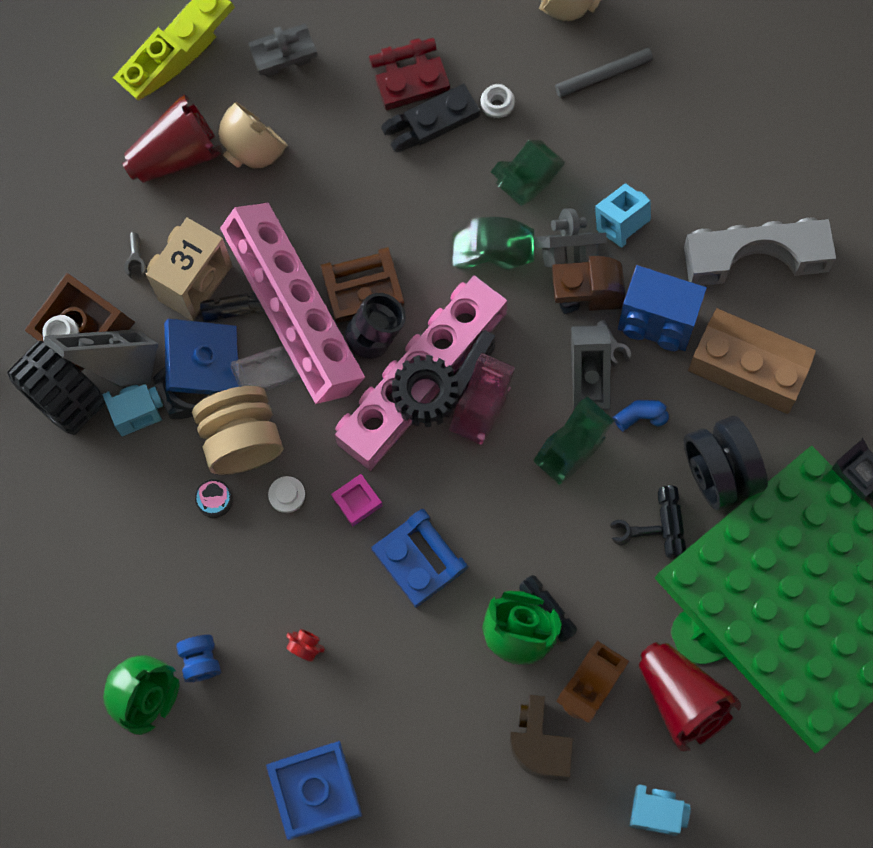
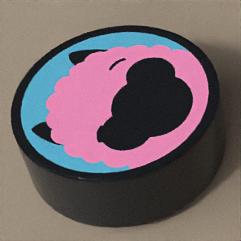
M211 479L203 482L197 488L195 503L203 515L210 518H218L230 510L233 504V496L229 487L224 482Z

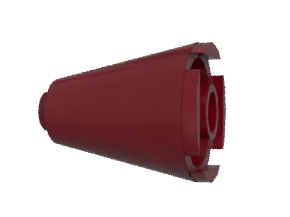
M187 95L178 98L124 153L126 161L122 164L133 181L138 178L142 183L215 159L223 154L220 145L215 148L213 147L214 145L210 139L214 138L215 135L196 105L192 104L189 107L186 105L189 100Z
M655 642L641 653L640 657L642 660L639 663V668L674 744L680 751L686 752L691 750L687 743L695 739L699 745L708 741L733 719V716L729 713L733 706L740 710L741 702L734 694L669 643L660 645L658 642Z

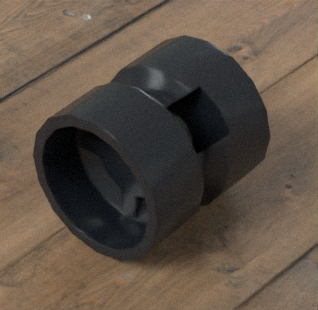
M374 293L366 297L345 331L346 342L350 349L364 358L374 359L382 356L404 326L406 315L401 303L386 293Z

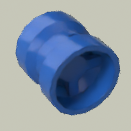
M212 635L195 636L176 644L178 656L184 661L185 666L182 669V673L186 683L207 680L222 673L219 661L213 655L215 643Z

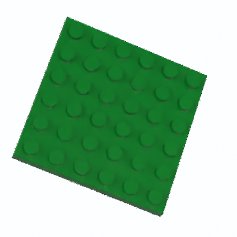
M811 445L770 479L768 487L764 492L746 499L661 570L654 579L816 754L873 701V508L865 499L862 501L831 469L832 465Z

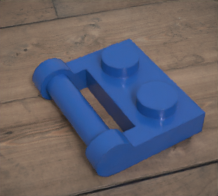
M425 509L414 513L405 523L371 547L372 552L415 608L459 577L469 567L462 557L457 558L429 522L431 517ZM417 530L446 566V569L440 574L434 570L409 537Z

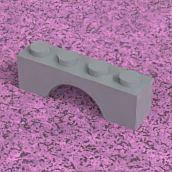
M809 217L801 219L797 223L782 224L780 221H772L760 227L748 228L746 225H735L722 231H712L711 229L696 230L692 234H687L684 245L688 280L701 286L723 284L732 265L742 257L751 254H767L780 259L789 267L794 276L830 272L836 260L829 219L817 220V218Z

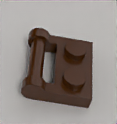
M388 247L378 249L377 254L335 265H331V262L320 265L336 324L351 320L364 299L370 294L386 293L404 306V299ZM382 267L384 271L336 284L335 280Z

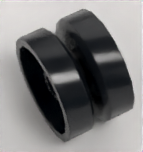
M730 416L716 422L713 427V434L709 430L701 428L685 435L683 439L684 450L692 475L702 495L713 509L718 511L735 504L738 493L749 498L767 489V473L760 451L751 433L737 416Z

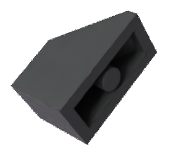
M607 325L571 327V370L574 410L610 409L611 342Z

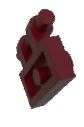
M417 38L410 40L409 45L395 49L389 46L381 49V53L369 56L372 69L385 66L386 69L385 73L375 75L376 84L386 111L432 98L450 90V84L441 58L437 57L427 60L425 56L427 53L437 51L434 38L423 41ZM414 58L416 64L397 68L396 62Z

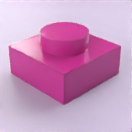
M362 474L331 494L332 499L352 527L383 506L381 500Z

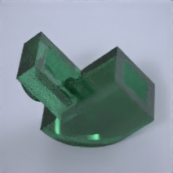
M528 139L513 161H498L490 173L498 179L496 184L521 206L533 200L547 187L566 162L543 141Z
M504 217L471 220V228L453 233L452 266L463 270L482 263L491 262L508 270L534 262V229L522 222Z
M587 396L578 403L565 425L547 438L533 461L560 485L596 452L606 439L604 435L615 420Z

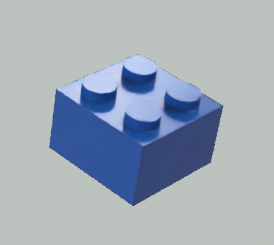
M636 265L623 303L617 330L623 331L631 339L643 340L645 338L657 342L661 348L669 351H678V349L686 351L707 287Z

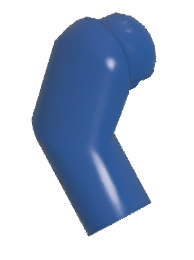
M636 400L613 416V421L621 431H625L640 419H650L652 425L659 427L668 422L669 413L666 411L667 406L659 400Z

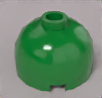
M505 591L501 598L495 599L494 596L488 605L482 628L486 644L496 656L506 662L518 665L536 663L552 650L560 634L562 624L557 612L553 609L550 614L548 610L546 612L538 605H543L544 600L522 591Z
M137 655L126 659L116 666L107 677L103 695L107 713L120 727L132 734L142 735L150 732L155 728L151 723L156 720L159 713L161 717L165 718L177 699L180 683L173 673L177 671L166 662L147 655Z

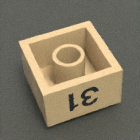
M186 218L181 226H176L171 231L167 241L168 244L161 254H156L151 259L147 267L146 276L161 303L194 321L200 313V302L210 299L231 269L232 263L222 237Z

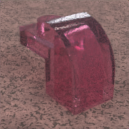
M481 353L476 361L468 389L457 403L449 430L482 445L505 404L511 388L509 385L515 367Z

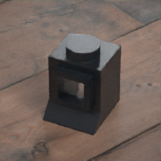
M862 438L838 459L831 469L863 501L868 496L873 500V453Z

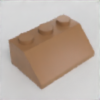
M716 308L695 351L688 371L788 414L798 397L816 350Z

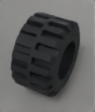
M38 340L7 371L12 384L39 411L66 433L76 435L106 404L102 393L92 381L72 362L61 357L43 341Z

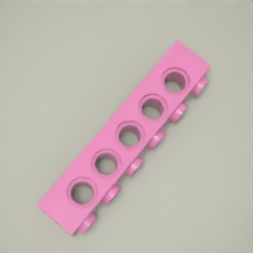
M269 203L235 207L220 229L314 403L318 404L348 397L363 381L365 376Z
M473 276L467 284L462 282L456 287L451 295L452 301L444 310L439 308L434 312L428 321L429 327L422 335L416 334L408 342L404 356L398 362L393 360L382 374L383 380L376 388H368L359 400L360 406L352 415L347 413L338 422L335 428L337 431L335 433L337 445L369 471L375 467L412 424V420L408 419V421H405L402 418L401 412H397L395 403L387 399L392 393V381L395 380L397 369L402 370V364L407 360L410 364L413 363V357L420 356V360H426V355L433 356V361L437 362L439 358L444 360L445 366L448 367L450 365L455 374L462 366L481 331L491 332L507 314V300L476 276ZM463 313L471 314L474 317L469 323L459 322L456 318ZM440 339H446L452 343L447 349H438L433 344ZM422 379L413 385L411 394L416 401L427 404L438 394L440 388L434 381ZM370 418H378L383 421V424L375 430H369L364 427L365 422Z

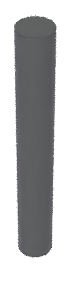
M646 48L555 85L557 95L563 97L653 61L652 52L649 48Z

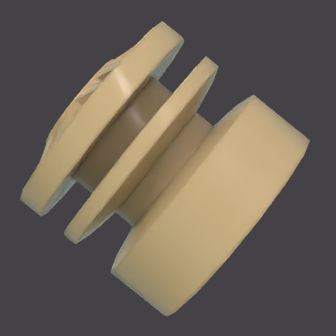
M259 386L230 388L215 393L195 405L192 414L198 425V434L201 438L207 439L203 445V450L211 473L225 475L245 472L274 460L284 450L276 424L269 421L273 414L270 405L267 404L269 401L264 388Z

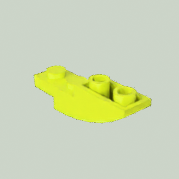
M191 0L164 31L158 27L113 78L138 101L153 93L178 75L216 39L213 33L214 30L232 12L235 6L229 0Z

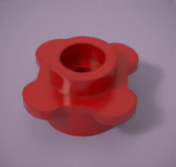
M300 629L299 632H288L286 635L290 639L286 648L304 660L313 662L319 652L324 653L325 648L318 644L320 638L307 630Z

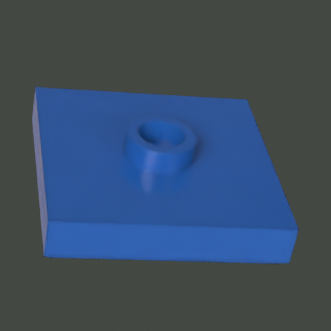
M178 319L166 320L164 323L166 391L213 395L230 388L239 387L236 326Z
M340 741L266 764L288 841L363 817Z

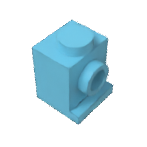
M625 183L595 206L597 231L606 233L608 239L622 248L626 245V239L651 220V200L644 193L637 192Z
M146 384L141 386L131 385L122 389L119 393L120 395L112 397L110 392L102 394L113 423L121 436L162 420L158 408L164 405L156 387L148 389Z
M638 785L635 788L629 827L673 836L680 833L681 827L687 828L690 817V804H684V801L675 800L676 793L652 789V795L645 794L647 786Z

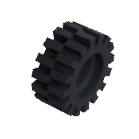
M426 355V360H420V356L413 357V363L410 364L407 360L402 364V370L397 369L395 380L392 381V395L397 412H401L402 418L405 421H408V419L412 420V425L419 427V422L425 423V427H431V422L435 421L439 425L443 423L445 416L449 419L453 414V408L457 407L459 397L457 375L454 376L453 368L450 365L446 367L445 361L440 358L436 362L433 361V356ZM422 379H429L437 383L440 388L438 398L427 404L416 401L411 394L412 387L416 382Z

